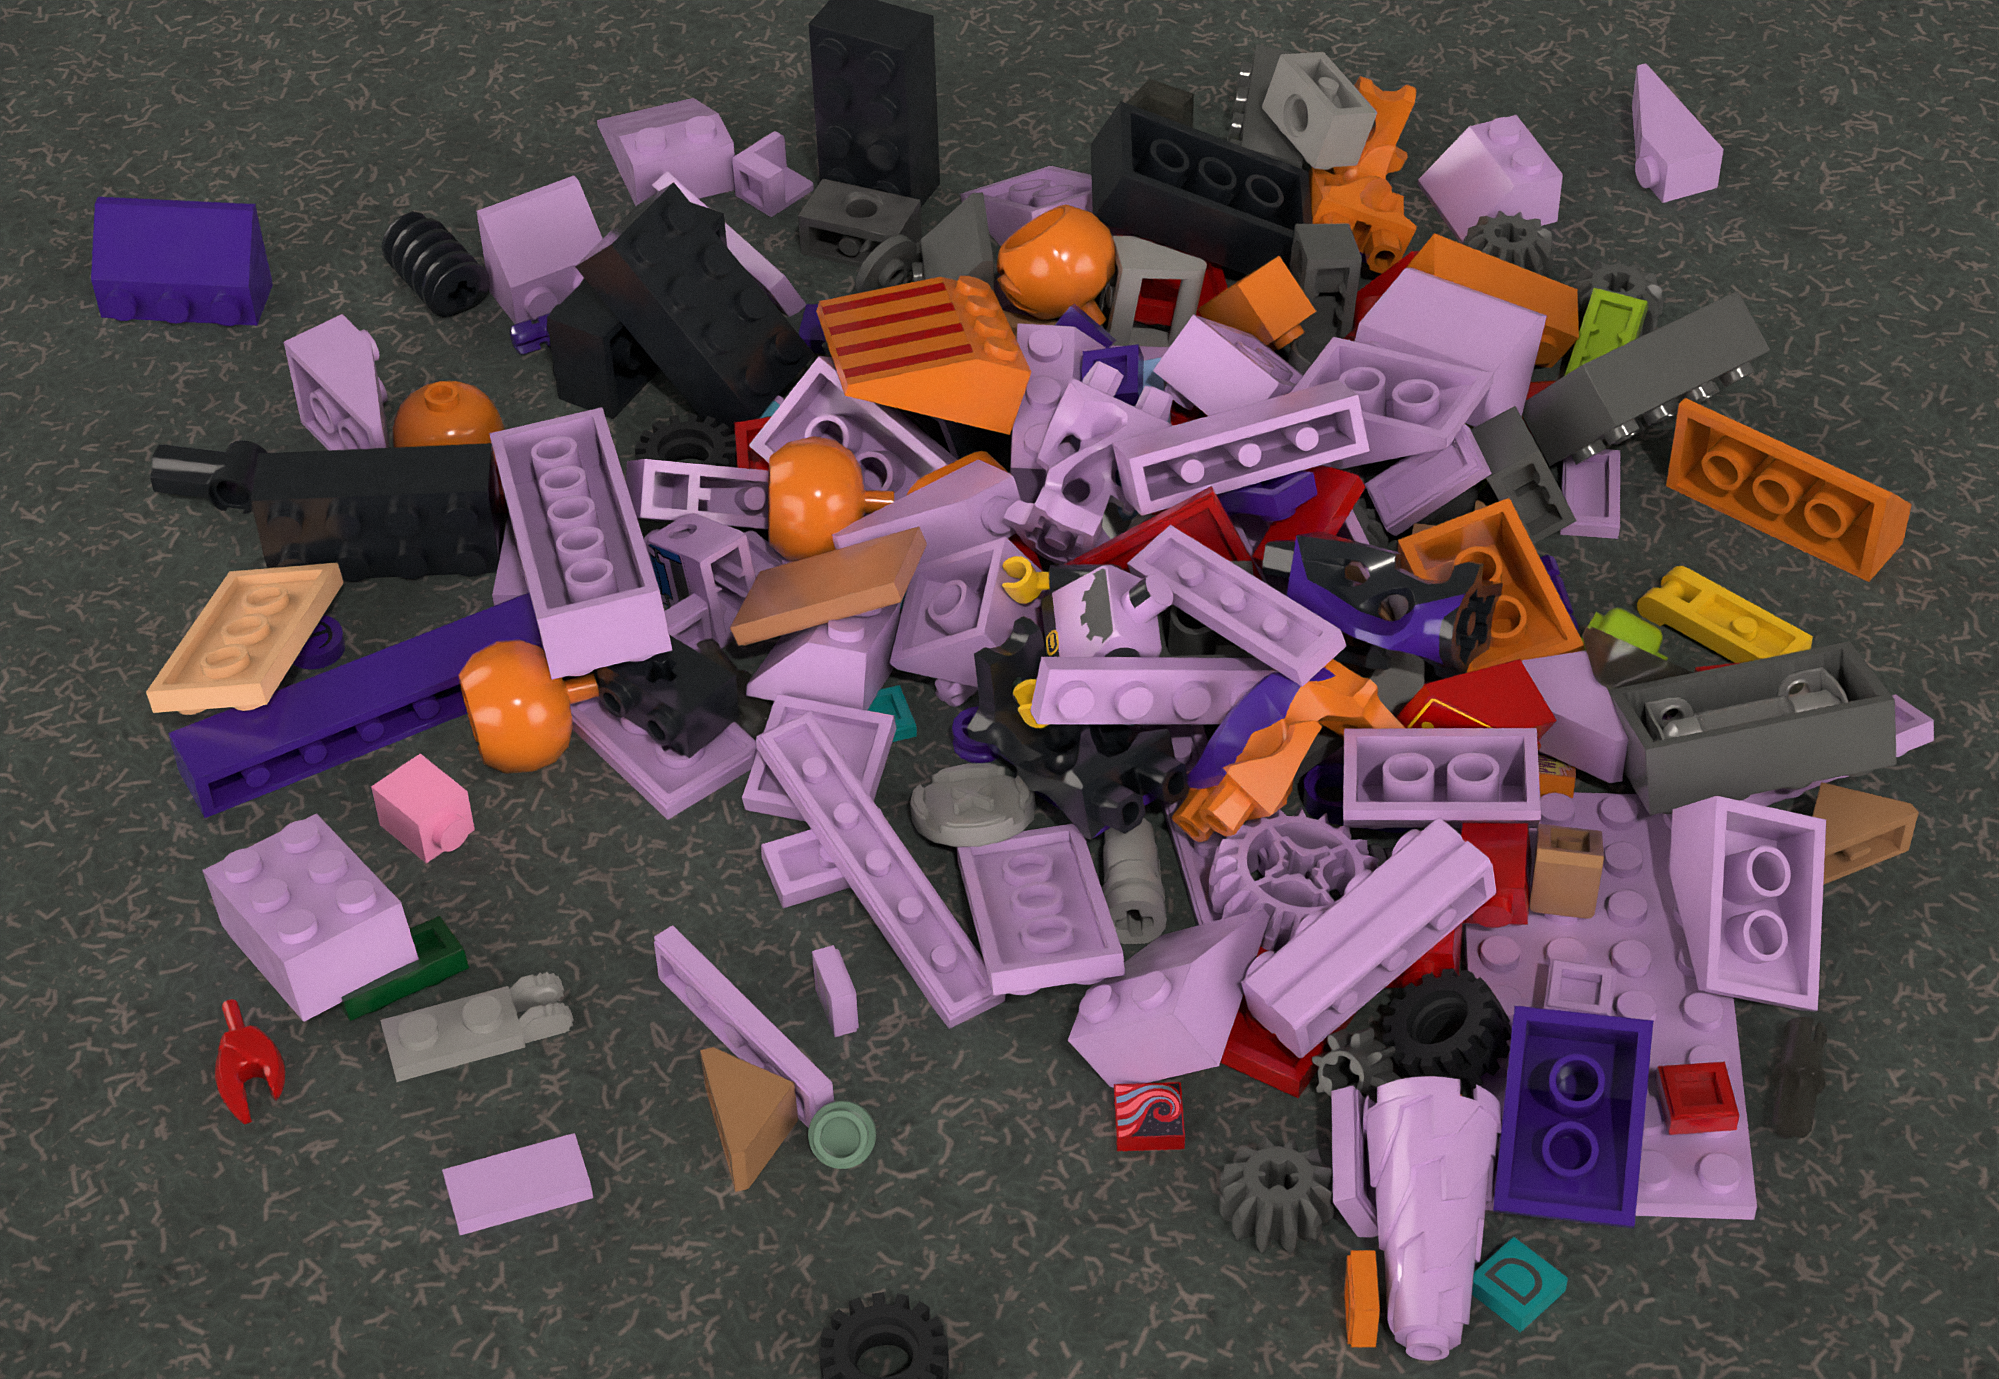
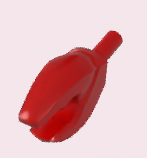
M230 999L222 1004L229 1031L225 1032L220 1040L219 1053L215 1065V1080L218 1092L225 1105L240 1122L248 1124L252 1120L244 1083L256 1077L265 1079L272 1098L277 1101L282 1094L285 1084V1065L283 1057L272 1039L256 1026L250 1025L245 1027L238 1002Z

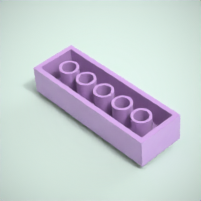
M603 408L489 433L551 679L565 676H582L592 672L594 669L627 661H644L655 654L672 651L660 590Z

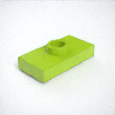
M1594 288L1579 331V339L1575 343L1565 376L1581 365L1639 338L1647 314L1648 302Z

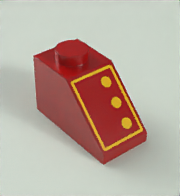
M1521 659L1426 683L1396 717L1405 728H1537L1538 750L1541 748L1539 740L1557 721Z

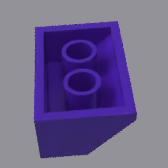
M97 197L94 210L91 281L101 318H114L120 321L131 319L155 320L174 324L195 322L215 323L223 326H257L273 283L256 204Z

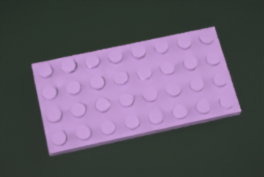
M1574 792L1573 798H1570L1561 793H1548L1540 797L1541 821L1539 824L1602 831L1604 860L1595 915L1592 918L1585 919L1536 913L1531 911L1529 907L1528 925L1508 924L1504 927L1489 928L1480 924L1464 923L1466 970L1472 972L1477 979L1481 977L1486 982L1510 1019L1509 1024L1512 1028L1514 1005L1544 1008L1550 959L1616 968L1611 1016L1654 1020L1636 1216L1754 1220L1757 1201L1734 997L1699 991L1669 873L1672 814L1659 813L1650 815L1637 794ZM1529 828L1532 856L1530 895L1535 862L1537 828ZM1507 1040L1506 1042L1510 1047L1511 1040ZM1509 1054L1507 1058H1498L1496 1060L1501 1068L1494 1076L1487 1072L1481 1076L1484 1084L1480 1085L1492 1093L1500 1102L1502 1119ZM1725 1061L1740 1115L1737 1130L1669 1135L1655 1083L1657 1067ZM1471 1086V1099L1476 1100V1088L1473 1089ZM1500 1138L1497 1142L1491 1203L1486 1204L1485 1210H1493Z

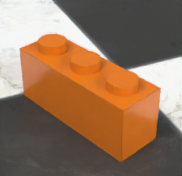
M1435 233L1407 266V268H1415L1547 315L1535 365L1539 367L1552 368L1579 339L1578 289Z

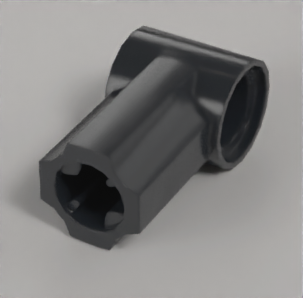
M245 440L229 444L225 452L159 444L152 456L150 480L153 491L209 498L210 502L221 511H226L227 508L244 509L243 514H248L253 510L251 497L258 453L268 452L258 444Z

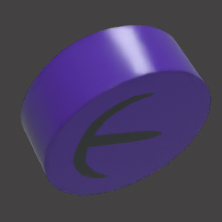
M323 615L293 662V665L303 669H321L335 663L345 651V639L340 623L332 617Z

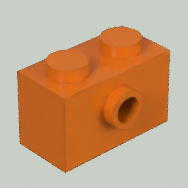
M1280 256L1237 281L1198 308L1203 318L1252 334L1272 351L1283 348L1301 336L1305 331L1300 323L1316 312Z

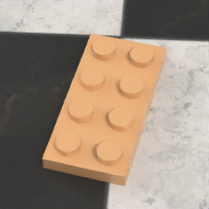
M338 563L229 571L146 691L153 713L178 711L183 715H192L213 708L234 707L237 710L247 711L267 705L344 582Z

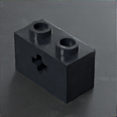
M671 635L669 636L672 651L655 654L644 661H627L597 669L600 688L599 697L601 703L611 714L619 718H626L647 731L657 743L669 745L688 758H691L740 717L735 674Z

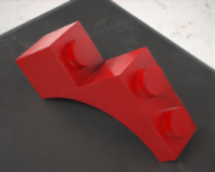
M1528 823L1462 824V839L1473 844L1493 864L1497 893L1385 988H1405L1411 982L1417 987L1423 983L1421 976L1431 974L1432 972L1435 978H1439L1443 969L1453 968L1459 976L1463 923L1480 924L1489 928L1504 927L1508 924L1528 925L1532 867Z

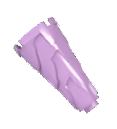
M1410 1077L1378 1086L1377 1103L1370 1100L1369 1095H1367L1363 1111V1139L1368 1141L1371 1187L1376 1188L1379 1249L1384 1251L1387 1320L1395 1336V1341L1406 1347V1353L1412 1358L1425 1361L1440 1360L1447 1357L1449 1350L1461 1344L1463 1324L1469 1325L1474 1265L1480 1262L1486 1204L1491 1203L1497 1142L1501 1136L1502 1129L1501 1104L1492 1093L1476 1084V1100L1460 1096V1079L1447 1077Z

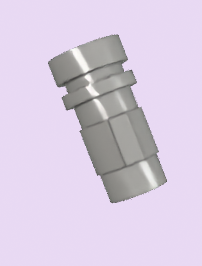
M1143 818L1139 826L1126 834L1111 827L1104 833L1103 867L1105 884L1102 886V891L1119 942L1122 944L1149 943L1158 938L1166 928L1165 889L1161 882L1158 847L1155 843L1152 824Z

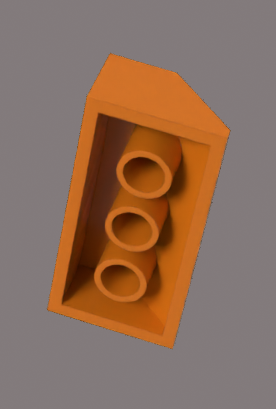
M1684 398L1679 403L1666 482L1667 487L1868 582L1903 544L1912 506L1909 502L1890 491L1687 398Z

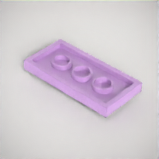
M1074 824L1027 830L1005 841L980 847H956L958 864L993 996L1008 993L1027 995L1036 992L1040 988L1071 983L1091 985L1101 982L1105 978L1125 975L1123 951L1085 837Z

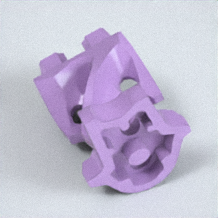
M1100 361L1093 365L1082 382L1072 378L1050 422L1036 461L1037 464L1047 471L1044 487L1036 502L1026 503L1017 500L1008 507L1002 520L1016 530L1022 542L1031 550L1059 565H1064L1111 540L1102 528V516L1108 503H1115L1122 508L1123 513L1130 516L1135 511L1134 507L1125 499L1123 488L1115 482L1117 462L1112 443L1173 426L1167 422L1173 397L1170 394L1153 386H1145L1135 407L1114 398L1124 375L1117 369ZM1074 435L1081 440L1079 451L1075 454L1063 456L1059 452V444L1064 437ZM1080 479L1088 484L1090 494L1082 502L1071 503L1063 495L1064 487L1069 482Z

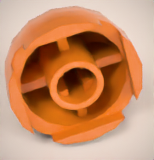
M439 381L427 384L414 391L400 405L393 425V447L491 443L489 433L502 431L505 428L495 403L476 386L460 381Z

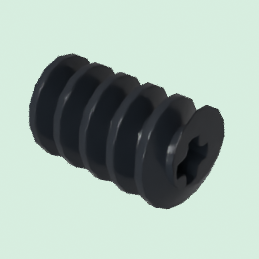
M412 211L400 216L384 234L381 248L385 260L433 313L442 317L456 315L478 306L486 296L490 285L489 274L440 221L426 218L422 213Z

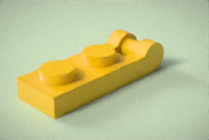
M1676 566L1662 578L1661 588H1651L1637 602V609L1642 617L1658 626L1667 624L1734 663H1744L1811 649L1813 636L1684 566Z

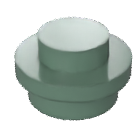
M848 1100L832 1101L821 1107L812 1118L808 1130L809 1145L814 1155L825 1165L837 1169L852 1168L862 1163L873 1150L876 1141V1126L869 1112L858 1103Z

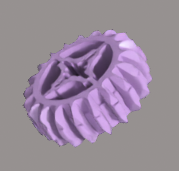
M1302 806L1294 816H1286L1279 809L1268 819L1264 817L1246 821L1245 825H1242L1235 835L1222 839L1220 846L1216 849L1209 876L1210 892L1213 893L1211 898L1213 912L1222 914V919L1263 908L1270 918L1260 946L1266 950L1277 952L1295 937L1297 927L1308 914L1316 910L1325 912L1337 902L1329 895V891L1336 888L1341 897H1343L1345 888L1350 880L1363 870L1375 871L1378 868L1377 862L1379 859L1368 856L1367 840H1351L1350 827L1343 825L1335 828L1329 825L1327 813L1316 820L1306 817ZM1258 870L1263 875V878L1254 881L1251 873Z

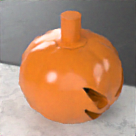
M1067 204L1055 207L1021 227L1001 246L997 259V271L1001 275L997 279L1000 288L1010 303L1040 320L1062 317L1071 305L1076 304L1096 323L1101 325L1106 321V317L1094 299L1107 286L1115 273L1116 261L1113 237L1110 230L1093 213Z
M812 436L791 441L769 457V546L789 561L794 562L836 550L832 534L863 518L864 514H871L894 502V491L864 490L862 469L853 452L836 440Z
M520 639L496 641L472 654L458 674L475 741L479 742L477 747L483 764L505 774L532 772L555 763L570 743L573 729L570 704L599 696L598 685L593 673L563 681L562 677L551 679L544 650L540 646Z

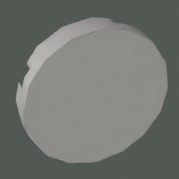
M967 763L942 769L932 775V784L924 788L920 783L913 790L910 802L912 822L918 833L935 843L954 847H980L1005 841L1023 832L1034 820L1036 809L1035 792L1030 791L1018 775V772L1016 778L1005 775V767L991 763Z

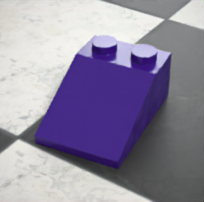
M1514 1005L1493 1212L1635 1228L1654 1020Z

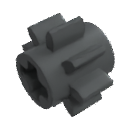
M1371 1027L1357 1031L1353 1036L1346 1029L1328 1035V1044L1332 1051H1326L1312 1057V1062L1319 1066L1318 1078L1320 1083L1316 1090L1318 1093L1326 1092L1330 1097L1331 1091L1354 1085L1365 1100L1367 1095H1369L1370 1100L1377 1103V1087L1400 1079L1398 1075L1393 1073V1060L1391 1056L1396 1051L1395 1047H1385L1381 1042L1374 1040V1029Z

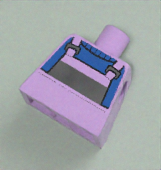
M696 513L686 514L663 529L649 532L645 536L644 542L658 583L662 603L670 608L695 593L708 605L713 644L721 649L734 641L735 638L730 626L756 579L746 534Z

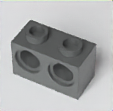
M1349 223L1295 224L1289 271L1316 310L1315 313L1300 323L1305 332L1298 338L1310 336L1314 341L1313 348L1315 352H1322L1333 337L1343 339L1352 331L1362 257Z
M1516 406L1471 429L1492 473L1486 477L1499 501L1510 498L1533 544L1577 521Z

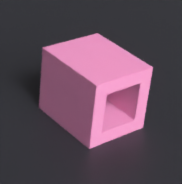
M422 754L417 755L371 786L380 826L426 864L442 852H450L460 847L468 837V834L475 830L468 791Z

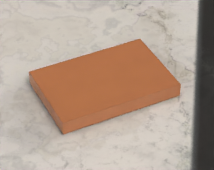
M914 527L760 571L730 626L738 646H745L828 623L829 620H839L901 603L927 546L920 527Z

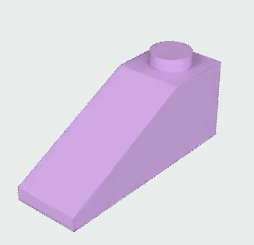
M1646 63L1638 65L1633 92L1632 112L1636 154L1635 172L1640 185L1643 188H1650L1662 203L1717 188L1724 149Z
M651 459L627 461L626 485L637 520L672 523L686 514L696 513L729 527L768 530L769 471Z
M978 459L832 534L833 543L837 550L919 526L927 542V546L918 563L919 565L1003 537L1009 538L1017 533L1016 530L1002 520L1008 507L1021 499L1012 474Z

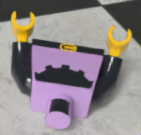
M1014 556L1004 561L1002 566L1010 577L1021 579L1015 583L1008 582L1002 584L1008 595L1016 602L1023 604L1032 602L1039 596L1042 590H1050V594L1041 600L1047 657H1159L1162 647L1157 615L1173 602L1172 589L1159 575L1152 573L1141 579L1115 564L1050 565L1049 572H1036L1028 559L1022 556ZM1025 680L1019 683L1013 690V694L1020 705L1018 712L1029 726L1044 728L1049 724H1037L1030 712L1037 680Z

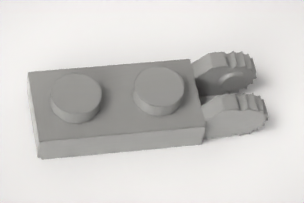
M548 972L539 973L537 976L532 974L521 977L510 989L506 986L380 1020L396 1082L525 1048V1043L570 1031L569 1028L573 1026L572 1022L574 1021L568 1005L565 1006L564 1003H557V1001H560V997L564 996V988L559 976H555L554 973L549 974ZM522 1011H526V1012L521 1016V1018L518 1019L517 1013H518V1012H522Z

